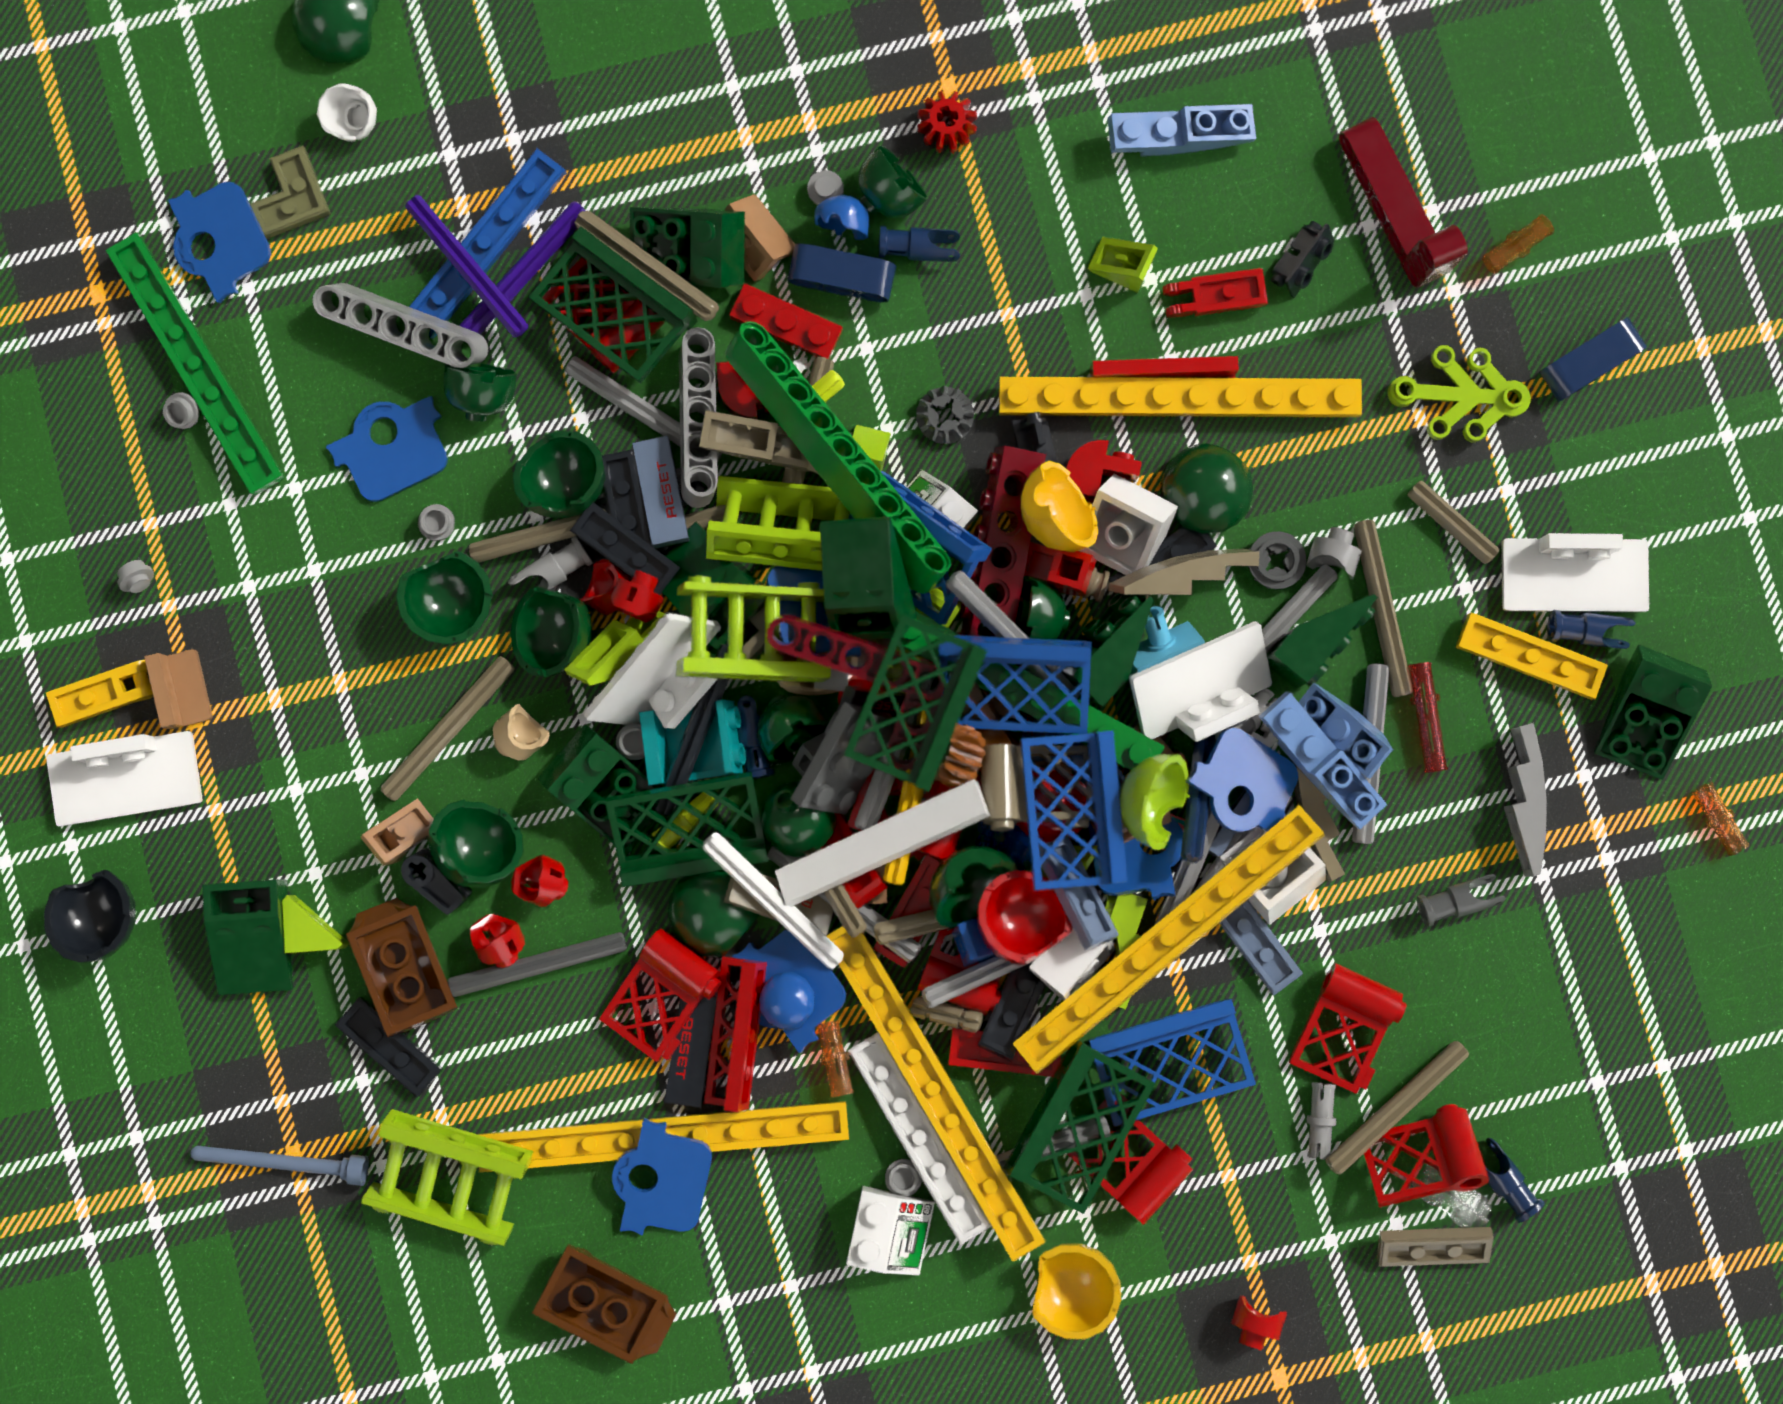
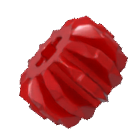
M940 90L937 94L938 102L927 97L925 99L927 109L918 110L917 117L922 122L917 125L918 133L926 134L924 137L925 145L937 142L936 151L938 153L942 152L944 145H949V150L951 153L957 151V142L963 146H968L970 142L968 135L976 134L977 126L972 122L977 119V112L968 110L971 104L969 98L958 102V92L953 91L951 98L946 99L945 93ZM948 117V120L953 122V125L946 127L945 122H942V118Z

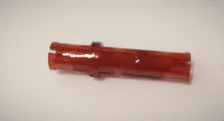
M1432 662L1408 665L1414 696L1410 700L1411 705H1415L1425 773L1448 770L1437 701H1440V694L1435 693L1431 668ZM1428 721L1430 722V729H1431V735H1432V742H1433L1434 752H1433V750H1432V743H1431V737H1430V731H1429Z

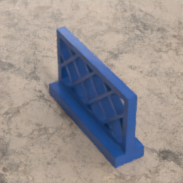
M881 471L941 547L948 552L949 558L954 557L963 563L964 566L961 571L971 578L978 563L986 561L992 548L889 474ZM849 514V519H854V517L851 514ZM948 571L941 578V582L937 583L933 588L942 587L945 603L940 611L932 606L930 592L920 593V597L917 595L918 592L910 589L914 606L940 625L947 624L959 601L955 594L946 586V582L949 579Z
M954 635L988 650L977 677L991 691L977 705L968 697L966 703L972 710L963 718H959L957 724H965L975 729L1087 734L1092 641ZM950 642L939 645L940 667L948 666V661H956L962 647ZM991 663H1001L1011 674L996 688L981 673ZM1010 664L1022 665L1019 666L1016 670H1014ZM1028 665H1039L1048 675L1034 689L1019 675ZM1047 666L1059 667L1052 672ZM1065 667H1083L1082 682L1071 692L1056 677ZM948 671L944 672V676L946 681L948 682L950 676L948 675ZM1015 678L1029 694L1013 707L999 691ZM1053 680L1066 696L1050 709L1037 693ZM1082 689L1080 702L1074 695ZM994 696L1009 710L1000 720H990L980 710ZM1031 698L1046 712L1037 722H1027L1018 712ZM1070 699L1081 711L1080 724H1064L1055 712ZM976 713L981 719L969 718ZM1013 715L1018 721L1006 720ZM1051 717L1056 723L1044 722Z
M1113 731L1020 739L1033 889L1043 890L1127 882ZM1087 742L1089 758L1081 768L1063 755L1072 743ZM1065 744V746L1060 751L1056 749L1053 745ZM1031 746H1045L1056 755L1044 771H1041L1031 762ZM1059 759L1076 772L1064 788H1061L1047 776V773ZM1089 765L1091 777L1084 772ZM1032 770L1039 776L1034 783ZM1079 777H1082L1092 786V796L1084 806L1067 793ZM1042 779L1059 792L1047 809L1034 799V789ZM1062 797L1066 798L1080 810L1067 826L1050 813ZM1092 803L1094 807V815L1089 810H1087ZM1035 808H1037L1042 813V815L1038 818L1037 821ZM1083 814L1095 823L1096 833L1087 844L1071 831V828ZM1046 817L1063 830L1050 847L1038 838L1037 827ZM1066 834L1083 847L1071 864L1054 851ZM1096 840L1098 853L1091 848ZM1039 846L1046 851L1041 858L1039 853ZM1086 852L1099 861L1100 877L1085 878L1074 868ZM1051 855L1066 870L1056 881L1042 882L1041 865ZM1070 872L1078 878L1064 880Z
M1223 999L1087 1040L1090 1047L1108 1057L1119 1056L1130 1062L1128 1065L1129 1069L1132 1070L1135 1065L1153 1075L1151 1081L1154 1083L1159 1078L1176 1088L1169 1102L1158 1104L1147 1098L1146 1102L1154 1106L1141 1110L1136 1120L1256 1085L1235 1017L1236 1012L1232 999ZM1228 1023L1232 1039L1226 1050L1207 1041L1215 1026ZM1207 1029L1203 1038L1194 1034L1195 1032ZM1184 1035H1189L1200 1041L1190 1061L1172 1051L1178 1038ZM1167 1040H1171L1168 1048H1165L1164 1046L1158 1044ZM1153 1045L1165 1052L1155 1071L1136 1062L1144 1047ZM1204 1045L1223 1054L1214 1073L1195 1064ZM1234 1045L1236 1047L1238 1057L1230 1053ZM1136 1050L1132 1059L1124 1055V1053ZM1169 1055L1188 1064L1178 1084L1160 1075ZM1228 1057L1241 1064L1245 1076L1244 1080L1229 1083L1218 1077ZM1094 1059L1100 1082L1109 1080L1110 1077L1106 1075L1103 1062ZM1192 1068L1211 1077L1205 1090L1197 1094L1183 1087ZM1216 1080L1224 1084V1086L1211 1089ZM1126 1081L1118 1083L1119 1091L1123 1088L1135 1096L1138 1095V1092L1124 1085ZM1110 1086L1102 1088L1107 1106L1115 1105V1095H1112ZM1180 1091L1190 1095L1176 1099ZM1118 1112L1110 1113L1113 1126L1121 1125L1122 1121Z

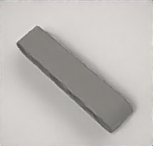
M346 283L325 285L319 287L313 295L314 309L324 318L453 367L463 368L481 363L488 354L487 341L477 332ZM333 292L339 298L338 308L333 305L331 300ZM366 304L370 307L372 311V318L370 321L365 317L364 307ZM398 316L402 318L405 324L403 333L397 329L396 321ZM431 329H433L438 336V343L436 346L433 345L429 339V332ZM463 341L470 346L471 355L469 359L462 353Z
M695 327L689 329L684 334L679 351L681 494L686 504L691 507L701 508L711 502L717 487V452L704 449L707 452V456L701 458L694 456L690 452V448L699 447L703 422L693 421L689 414L698 412L705 416V410L716 412L715 341L713 335L708 330ZM693 344L700 345L705 352L701 354L693 353L688 346ZM693 378L701 379L706 386L696 388L689 383V380ZM694 481L703 482L708 487V490L706 492H696L690 483Z

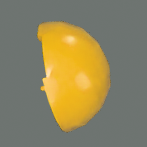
M1047 461L1036 468L1024 484L1021 494V512L1028 531L1047 548L1069 552L1088 548L1095 544L1098 535L1097 518L1094 512L1096 508L1092 506V503H1087L1081 490L1069 476L1071 474L1070 471L1059 463Z
M1082 1243L1061 1244L1045 1251L1040 1256L1038 1267L1039 1280L1032 1311L1034 1319L1048 1332L1065 1339H1087L1103 1332L1115 1319L1121 1303V1282L1113 1264L1099 1250Z

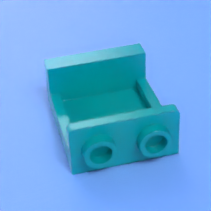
M716 700V714L688 782L743 773L742 765L746 762V753L743 744L739 743L737 728L741 727V715L738 707L734 706V701ZM694 707L675 729L664 728L655 710L639 712L648 785L663 786Z

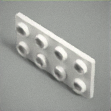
M1549 533L1540 539L1506 538L1502 541V609L1504 611L1552 612L1553 610H1560L1561 612H1647L1649 610L1648 541L1623 539V534Z
M669 613L661 618L647 638L636 647L635 652L622 668L616 671L614 677L602 692L593 699L592 704L584 712L585 718L588 721L623 725L640 724L639 712L654 709L664 728L675 729L717 680V678L676 677V661L682 657H687V652L691 651V617ZM706 620V645L721 629L717 621Z
M1254 621L1130 677V684L1141 734L1154 739L1179 728L1197 742L1259 714L1258 701L1250 695L1272 685L1261 625Z
M190 731L155 737L142 734L70 746L71 751L48 754L46 757L57 826H68L198 804L203 801L193 733Z

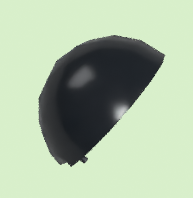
M108 870L92 874V879L87 882L63 885L53 889L44 910L45 932L51 946L64 958L80 963L99 961L115 954L128 942L136 921L135 900L128 885Z

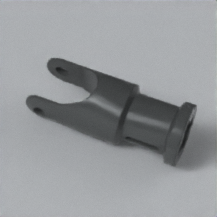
M1490 874L1446 887V891L1428 897L1423 894L1417 896V906L1423 923L1427 927H1431L1435 921L1451 916L1456 918L1464 917L1503 903L1506 900L1505 896L1482 900L1475 898L1470 892L1476 887L1494 881L1496 876Z

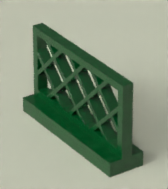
M580 226L572 236L574 243L535 288L529 298L641 384L685 330L688 331L693 328L698 320L691 308ZM578 255L587 262L588 275L569 277L568 266ZM593 267L596 268V269H597L598 271H600L601 273H595V274H594V269H593ZM610 279L615 283L616 295L596 298L595 281ZM589 282L590 299L571 301L570 285ZM564 286L565 302L549 304L542 299L551 287ZM621 288L628 294H621ZM638 300L642 303L643 316L624 319L622 302ZM616 303L618 320L598 322L597 305ZM591 306L593 323L575 324L573 322L572 309ZM648 308L651 311H653L655 315H649ZM566 310V316L563 315L560 311ZM666 321L673 327L665 338L651 340L650 323ZM644 324L646 341L626 343L624 326ZM619 327L620 344L604 346L600 343L599 330ZM587 331H593L594 337L588 334ZM652 347H657L652 353ZM646 348L647 360L637 371L628 364L627 351ZM614 352H621L622 359Z
M902 614L848 742L844 756L910 782L914 786L929 792L988 650ZM908 625L920 630L927 645L905 653L900 641L905 626ZM927 633L940 638V640L931 643ZM946 642L962 647L955 663L943 668L940 667L933 650L934 647ZM898 646L902 656L892 659ZM929 650L937 670L916 678L908 658ZM904 660L912 680L891 689L886 677L888 667ZM953 669L947 682L943 673ZM940 675L945 687L942 697L926 703L918 683ZM884 681L887 691L878 694L881 684ZM915 685L922 705L901 713L893 693ZM890 695L897 716L877 724L871 711L874 701ZM938 704L932 718L929 708ZM925 710L930 721L929 728L926 733L911 738L904 718ZM869 716L873 726L863 729ZM900 720L908 740L887 748L879 728ZM875 730L883 750L870 756L854 751L859 737ZM923 740L919 752H917L914 743ZM910 745L916 758L910 773L894 767L889 753ZM885 755L889 765L876 759Z
M752 772L607 797L605 800L620 867L622 887L723 870L703 850L704 842L694 836L704 822L720 831L719 834L723 838L728 836L729 838L725 840L750 864L768 862L767 845L761 826ZM746 784L748 796L740 806L724 797L730 787ZM704 792L714 798L704 812L687 803L694 793ZM667 798L677 804L667 819L651 809L658 799ZM719 802L735 811L725 826L709 817ZM749 804L752 814L745 810ZM631 805L641 812L634 822L629 825L617 817L615 807ZM682 809L699 818L689 833L672 823ZM646 815L662 824V827L653 839L636 829ZM743 816L754 823L756 834L740 836L730 829L739 817ZM620 828L626 831L623 837L621 836ZM667 829L684 838L678 848L668 849L658 843ZM631 835L648 845L642 854L626 857L624 844Z
M1078 1040L1067 1050L1003 1169L1009 1176L1022 1183L1025 1182L1084 1215L1156 1083ZM1094 1059H1097L1106 1064L1110 1079L1091 1085L1088 1070ZM1114 1069L1121 1072L1124 1075L1116 1077ZM1133 1079L1143 1085L1135 1099L1122 1102L1118 1083ZM1084 1080L1085 1087L1079 1089L1082 1081ZM1112 1085L1117 1104L1098 1110L1093 1091ZM1087 1093L1092 1112L1073 1118L1070 1109L1071 1101L1075 1096ZM1131 1107L1126 1115L1125 1108ZM1119 1111L1122 1121L1119 1130L1104 1135L1100 1116ZM1066 1112L1067 1120L1061 1121ZM1094 1118L1099 1137L1080 1143L1075 1124ZM1069 1126L1074 1145L1054 1150L1051 1139L1057 1129ZM1113 1140L1108 1148L1107 1141ZM1101 1143L1104 1153L1101 1163L1086 1168L1082 1149ZM1048 1145L1049 1153L1043 1154ZM1076 1151L1081 1170L1061 1175L1057 1157ZM1049 1159L1052 1160L1056 1178L1040 1182L1031 1177L1037 1163ZM1095 1173L1090 1181L1088 1174ZM1083 1176L1086 1190L1080 1201L1077 1202L1067 1196L1064 1182ZM1058 1184L1060 1192L1050 1186Z

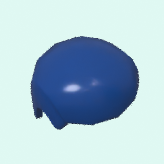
M847 195L833 196L820 202L815 208V225L823 229L834 230L837 236H841L846 229H851L856 240L868 238V210L856 198Z
M794 972L777 973L765 983L760 992L759 1005L761 1013L769 1024L783 1031L799 1029L814 1012V990L807 979Z

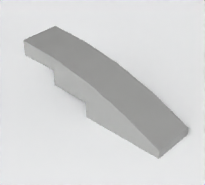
M1534 723L1511 729L1521 764L1507 768L1517 803L1504 806L1524 877L1541 875L1546 842L1547 797L1543 761Z

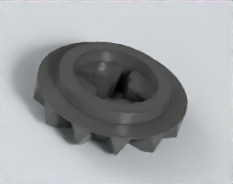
M944 385L940 388L929 390L919 401L916 419L919 429L928 439L940 444H950L961 440L970 431L974 420V411L970 399L959 389ZM952 402L951 414L955 416L956 420L947 419L938 428L939 414L935 412V409H944L946 405Z
M1280 531L1266 533L1259 537L1250 549L1260 551L1259 566H1248L1255 581L1261 583L1267 589H1285L1295 584L1305 571V550L1302 544L1288 533ZM1287 550L1288 553L1282 561L1285 566L1283 570L1279 567L1269 571L1265 569L1271 561V558L1268 556L1270 552L1278 555L1280 552L1283 553Z

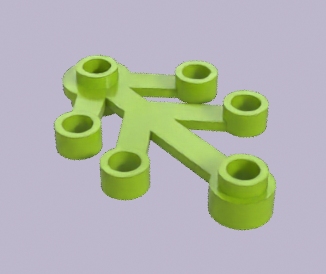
M1441 345L1433 351L1431 362L1436 368L1442 369L1457 387L1417 384L1409 376H1400L1390 384L1387 392L1391 403L1398 407L1409 406L1415 399L1458 402L1443 416L1435 417L1428 423L1427 433L1434 440L1445 438L1450 433L1451 427L1477 404L1493 405L1480 419H1473L1464 426L1463 436L1472 443L1483 439L1487 434V429L1502 416L1515 417L1521 415L1527 410L1531 401L1530 392L1523 383L1515 380L1507 381L1490 363L1491 355L1488 350L1476 348L1467 357L1468 367L1473 371H1479L1493 388L1480 389L1455 361V352L1447 345ZM1438 352L1447 353L1449 357L1447 363H1442L1438 360ZM1475 354L1482 355L1485 361L1484 365H1477L1473 360V356ZM1401 384L1408 385L1411 389L1410 395H1402L1399 391V386ZM1509 392L1517 394L1519 398L1518 403L1513 404L1509 402L1507 398ZM1439 422L1444 425L1445 431L1443 434H1437L1434 431V423ZM1471 425L1478 426L1481 431L1480 436H1472L1469 432V427Z

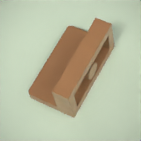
M756 195L730 203L725 208V210L745 211L744 269L754 281L764 278L779 260L793 254L794 242Z
M192 649L168 656L160 653L144 656L161 728L173 730L209 721L213 718L202 667L196 650Z

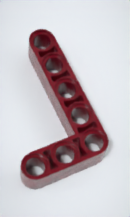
M1371 117L1339 132V141L1343 152L1410 283L1415 288H1419L1450 273L1467 255L1466 240L1460 229L1454 224L1435 232L1378 120L1375 117Z
M787 614L777 616L767 629L768 642L776 650L874 682L888 648ZM780 623L790 624L795 630V638L790 642L779 641L774 633L775 627ZM816 635H824L830 640L831 649L825 654H817L811 649L810 640ZM860 647L866 652L867 660L863 665L853 666L849 664L846 659V652L850 648ZM896 650L892 659L902 656L901 652ZM915 656L908 658L916 678L925 671L933 672L937 670L933 662ZM904 660L900 661L903 666L901 675L896 678L887 677L891 688L912 680ZM937 675L939 683L934 689L924 690L920 687L926 703L942 696L944 685L940 675ZM915 685L901 690V692L905 693L900 707L901 713L907 712L912 707L922 705ZM938 704L929 708L932 718ZM928 717L920 725H912L904 718L911 738L927 732L930 725ZM900 720L895 722L888 748L908 740ZM923 740L914 743L917 752H919ZM894 752L889 753L894 767L903 771L912 769L916 759L914 755L909 760H900L894 755Z

